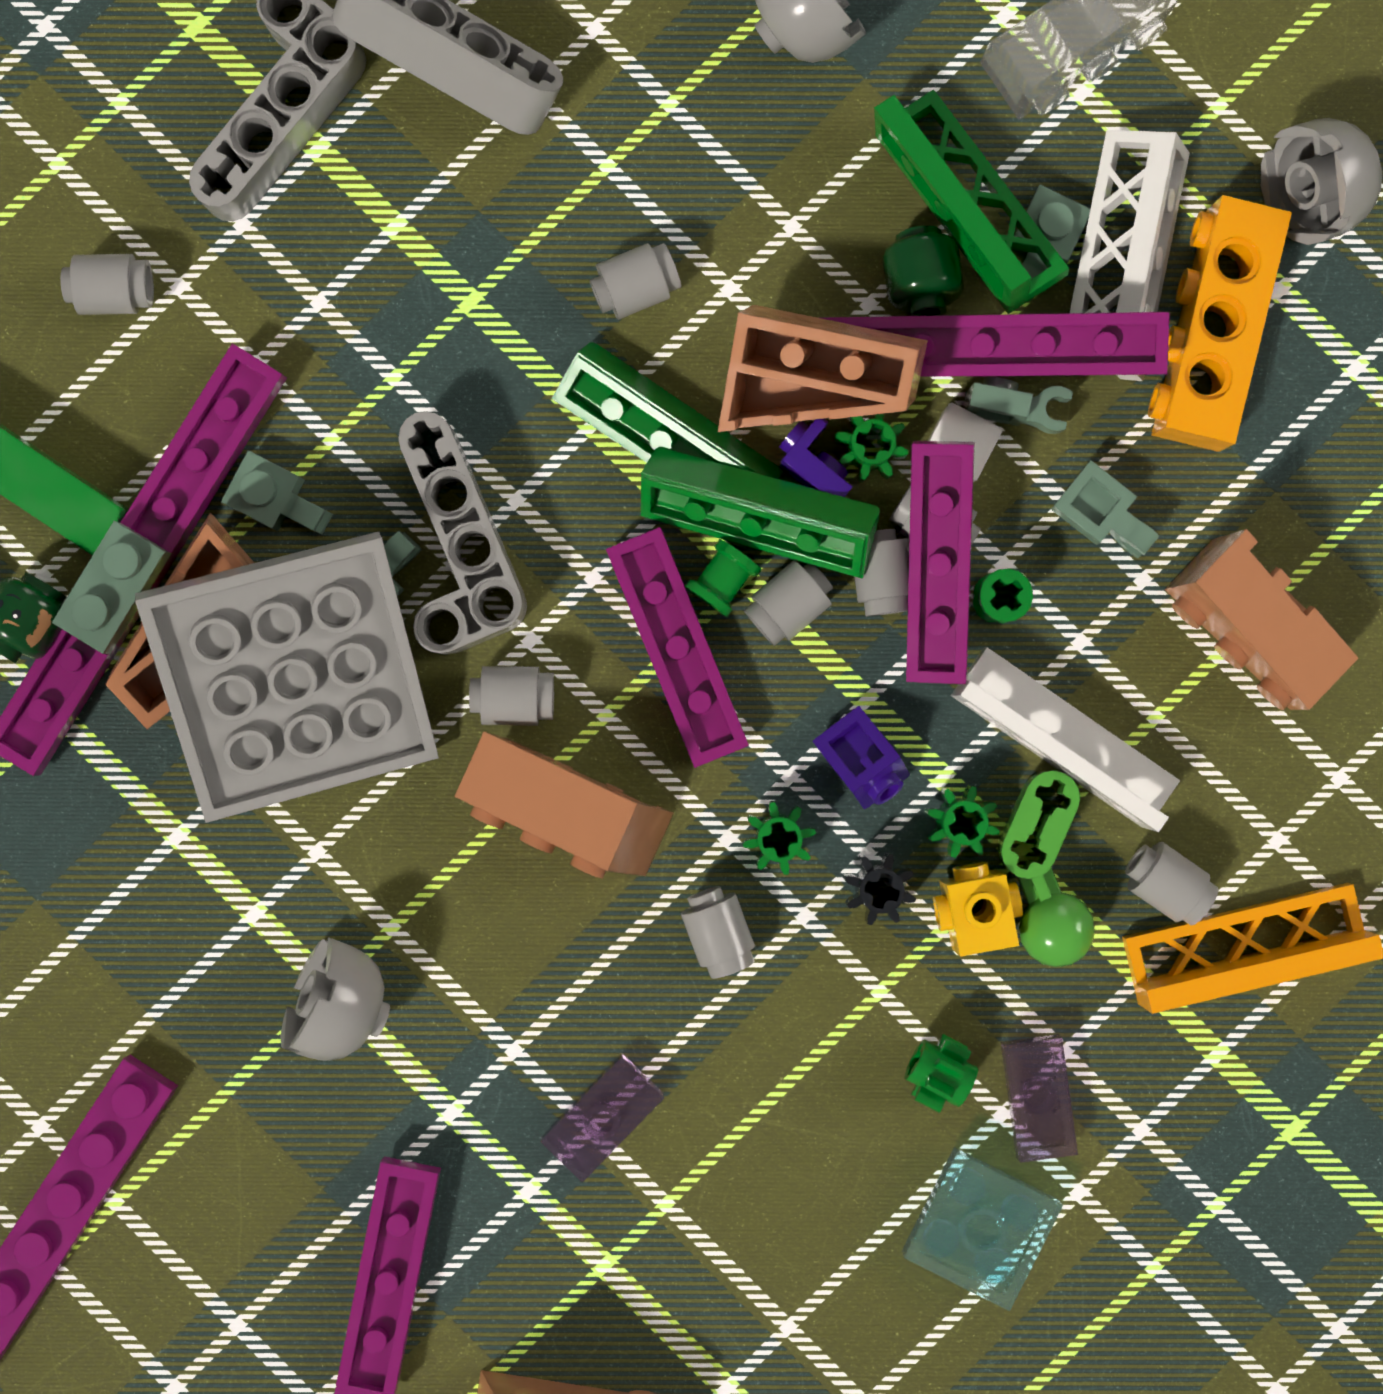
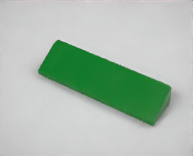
M589 342L577 352L552 397L555 402L646 463L654 450L662 447L779 479L783 473L779 466L727 431L718 432V425L594 342Z
M0 424V495L93 556L113 521L121 523L129 509Z
M662 447L654 450L641 472L642 517L863 579L879 520L880 509L875 505Z

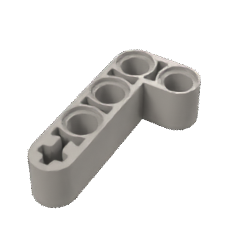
M257 0L256 6L260 18L272 37L286 52L197 159L190 171L189 177L192 193L213 216L222 221L233 222L243 219L253 210L353 88L365 70L366 56L362 45L351 40L338 30L332 18L334 9L322 0ZM291 5L302 7L299 16L295 20L288 23L277 21L280 12L285 7ZM335 42L348 44L345 54L339 59L333 61L322 59L323 52L330 44ZM298 87H308L310 89V95L302 105L296 107L285 105L286 98L293 89ZM262 132L273 133L272 142L268 148L258 153L248 152L249 143L255 135ZM238 157L248 167L249 170L246 173L243 172L238 164H234ZM222 181L224 184L232 186L227 194H223L218 190L215 191V187L219 182Z
M337 0L333 10V22L345 36L518 134H533L541 128L563 84V76L560 69L550 59L449 0Z
M427 411L414 413L400 427L398 437L400 449L460 589L430 601L421 607L415 616L413 628L415 637L422 647L430 652L451 655L516 628L526 615L527 602L458 436L446 420L438 414ZM430 429L437 437L443 436L435 442V447L440 459L447 467L436 469L433 459L422 448H416L424 443L422 436L424 431ZM450 482H461L466 486L467 497L463 506L450 512L442 510L438 503V495L442 487ZM475 535L485 536L490 544V554L486 561L478 566L465 565L460 553L465 540ZM496 589L508 590L514 602L510 615L501 621H491L488 619L483 608L486 596ZM448 611L453 613L458 620V634L451 642L440 645L434 641L430 634V624L437 614Z

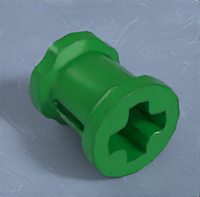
M719 539L714 545L717 553L699 578L697 580L690 579L685 587L710 607L728 617L732 612L730 603L746 580L750 576L757 577L762 569L735 547Z
M1010 568L998 569L993 573L985 575L973 587L972 607L976 615L988 623L997 622L1003 624L1015 621L1026 614L1033 601V589L1028 578L1021 572ZM992 585L997 588L1008 585L1013 593L1007 599L1011 609L1007 606L995 609L990 601L996 595Z

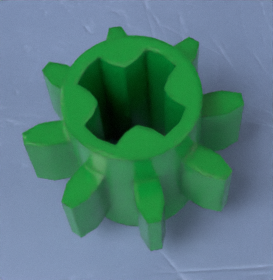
M876 414L873 416V419L866 421L863 420L862 416L850 417V423L854 428L853 434L837 432L834 439L837 443L847 446V454L840 459L839 463L843 467L852 463L856 468L860 469L858 473V481L860 483L865 481L870 471L877 469L882 477L886 480L889 479L893 472L887 460L890 457L904 459L908 455L907 449L896 446V437L905 428L903 423L891 427L883 421L884 414ZM869 432L877 434V445L885 448V450H880L873 459L865 457V447L856 443V440L863 441Z
M968 785L964 790L962 798H955L953 792L944 787L941 789V796L945 802L939 809L925 808L926 814L936 818L938 827L927 835L928 839L932 842L939 841L944 837L949 839L947 853L954 858L960 853L961 845H969L973 852L982 855L983 847L979 841L986 833L999 835L1000 832L995 826L989 824L987 814L995 810L997 807L996 803L992 801L983 802L980 805L975 803L977 789L974 786ZM957 807L968 813L973 812L975 816L968 821L970 832L966 835L958 830L949 829V825L956 821L953 811Z
M769 801V816L760 820L754 815H748L747 819L750 824L757 828L756 837L747 838L742 841L744 848L759 847L762 854L756 863V867L759 870L765 868L768 862L772 860L779 862V867L783 874L788 875L790 869L788 860H791L796 855L802 860H810L811 857L808 852L801 847L803 838L815 835L816 831L813 827L799 828L795 822L800 817L802 810L797 805L786 816L779 814L778 807L774 801ZM781 822L786 831H794V838L786 841V851L776 853L772 844H763V837L772 833L771 824Z
M945 1034L941 1035L937 1045L925 1039L921 1041L908 1063L904 1076L905 1080L915 1084L911 1095L915 1097V1101L938 1113L941 1112L945 1101L957 1107L964 1103L973 1088L978 1074V1067L967 1062L972 1052L967 1049L968 1046Z

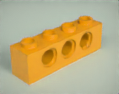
M1222 195L1206 212L1200 211L1198 213L1190 236V246L1197 248L1192 269L1186 268L1184 270L1176 293V303L1182 304L1183 307L1178 326L1172 325L1169 329V364L1164 384L1159 382L1156 384L1149 403L1148 417L1155 419L1152 436L1216 452L1236 444L1292 212ZM1219 255H1227L1237 262L1240 271L1238 279L1228 278L1220 271L1218 266ZM1205 311L1215 312L1222 317L1226 326L1224 337L1214 336L1206 329L1204 325ZM1192 368H1200L1210 376L1212 389L1209 395L1200 394L1192 387L1189 378Z

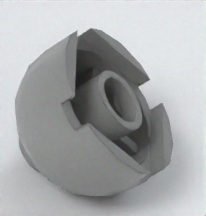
M755 0L762 19L755 23L754 26L763 41L775 54L782 48H785L798 60L811 63L832 59L847 50L866 35V31L859 18L853 22L844 9L850 5L847 0Z
M1331 118L1314 119L1280 130L1274 138L1279 139L1276 142L1275 148L1265 152L1261 162L1260 186L1266 206L1292 212L1289 227L1292 230L1287 231L1286 236L1293 241L1311 245L1347 233L1368 216L1376 204L1381 192L1382 168L1379 155L1368 135L1353 124Z
M329 937L328 941L322 939L318 942L304 964L294 986L295 989L301 990L296 1009L288 1006L286 1008L280 1035L281 1047L307 1058L330 1061L343 1059L362 1047L369 1035L374 1037L380 1035L387 1022L390 1005L383 1002L385 989L379 967L369 955L351 945Z

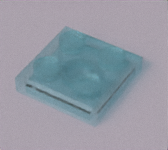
M954 1147L902 1249V1254L905 1259L1010 1311L1063 1205L1058 1199Z

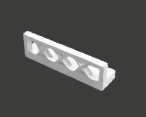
M1106 130L1070 313H1111L1109 310L1117 304L1116 313L1158 312L1190 154L1176 132ZM1120 148L1149 149L1145 169L1124 184L1115 173ZM1114 181L1119 189L1111 195ZM1141 189L1139 202H1137L1133 194ZM1125 200H1128L1136 210L1134 226L1112 242L1104 231L1106 216ZM1101 240H1103L1107 247L1099 253ZM1129 247L1126 260L1121 252ZM1115 257L1125 270L1122 285L1101 300L1092 288L1095 272ZM1091 297L1096 305L1087 311ZM1145 375L1117 376L1123 380L1144 381Z
M988 647L982 649L967 671L966 684H958L951 696L1050 765L1071 777L1076 783L1140 827L1159 832L1169 818L1160 810L1180 780Z

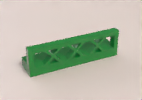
M934 89L906 108L902 106L895 95L874 107L875 136L950 237L956 241L958 248L1007 314H1010L1068 276L1069 267ZM929 113L933 115L943 129L940 146L932 145L916 124L917 121ZM949 138L957 148L948 147ZM944 161L969 164L976 173L974 189H965ZM982 182L991 193L981 191ZM978 205L1003 208L1010 218L1008 234H999ZM1016 227L1025 238L1014 236ZM1011 250L1037 253L1048 269L1032 278Z

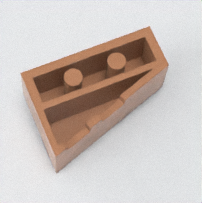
M751 305L738 312L718 432L771 424L773 426L787 425L806 420L824 418L831 420L907 411L916 399L928 340Z
M210 512L165 586L253 564L254 561ZM141 622L113 667L106 686L146 729H149L169 713L170 709Z
M1248 529L1212 539L1166 587L1165 591L1176 600L1172 604L1173 610L1190 626L1199 629L1202 625L1218 640L1214 645L1215 650L1229 664L1240 670L1245 666L1261 681L1256 686L1257 690L1272 705L1280 710H1284L1286 707L1290 710H1310L1358 660L1357 655L1315 607L1309 606L1306 609L1286 590L1292 580L1281 568L1276 567L1269 573L1250 552L1258 541Z
M485 731L454 796L473 806L470 816L498 829H503L505 822L523 830L520 836L522 842L550 854L553 853L555 846L574 855L570 865L603 879L606 871L646 876L674 814L658 805L655 807L645 804L624 794V790L608 783L605 785L573 770V767L515 741Z

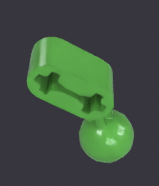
M1054 770L1037 772L1029 777L1023 785L999 839L997 850L999 860L1004 868L1017 876L1028 906L1023 911L1019 925L1022 945L1028 954L1039 963L1052 967H1063L1074 964L1086 955L1093 944L1095 925L1093 916L1085 903L1071 894L1061 892L1051 867L1055 862L1080 802L1079 788L1074 780L1065 773ZM1053 781L1059 784L1057 794L1065 799L1061 808L1051 806L1047 813L1043 814L1034 837L1036 838L1033 846L1041 851L1040 858L1037 862L1027 859L1023 867L1017 866L1019 856L1011 851L1012 844L1015 840L1026 842L1029 835L1033 834L1043 812L1041 811L1043 801L1035 796L1038 787H1050Z

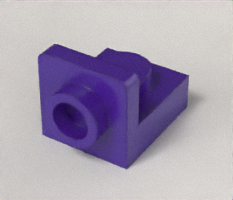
M825 418L815 419L809 426L804 421H799L779 446V448L787 453L779 467L802 486L845 497L852 489V486L844 480L849 474L848 471L826 452L821 451L816 457L809 451L810 447L826 429L829 422Z
M857 706L812 741L863 809H867L874 803L880 805L892 799L899 793L904 785L903 781L910 775L900 755L860 706Z

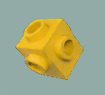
M988 862L952 868L953 878L939 880L942 895L933 896L937 925L940 932L949 931L951 947L960 957L1019 946L1014 918L1023 916V907L1020 892L1015 881L1008 883L1006 874L997 869L989 871ZM983 899L982 908L977 913L972 914L973 905L978 900Z

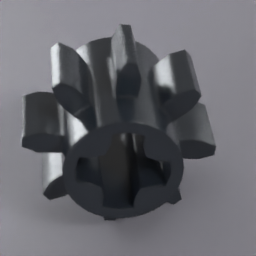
M886 852L883 855L881 864H872L864 854L859 855L863 869L860 870L857 876L853 874L843 875V879L848 884L855 886L856 894L850 896L845 901L847 907L851 909L864 904L867 907L865 921L869 925H873L878 913H887L895 923L899 922V914L896 908L900 906L902 901L914 903L917 899L911 893L905 891L903 882L911 879L914 875L913 871L910 868L901 869L896 873L892 871L894 855L890 852ZM881 873L886 874L885 881L893 887L891 895L881 894L876 903L873 902V896L865 889L867 881L878 882Z

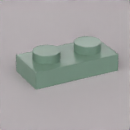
M113 521L52 623L100 653L110 655L138 610L135 602V593L150 590L172 553L126 525Z

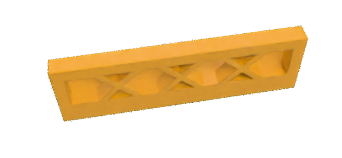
M1351 883L1335 885L1206 916L1192 926L1186 922H1181L1122 936L1138 1005L1152 1014L1383 959L1380 935L1364 930L1354 884ZM1340 900L1347 931L1324 936L1308 926L1321 904ZM1303 909L1298 919L1287 913ZM1277 915L1293 925L1280 947L1266 949L1251 939L1265 917ZM1247 922L1241 933L1231 927L1232 925ZM1220 928L1237 938L1224 960L1210 963L1194 953L1207 931ZM1303 932L1313 937V939L1298 942ZM1190 936L1185 946L1173 940ZM1165 942L1181 952L1167 974L1147 978L1140 947ZM1247 945L1258 951L1241 956ZM1190 958L1201 964L1200 966L1184 969Z

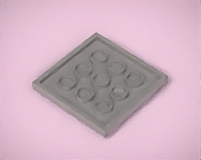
M379 531L135 593V602L205 823L439 758L383 540Z

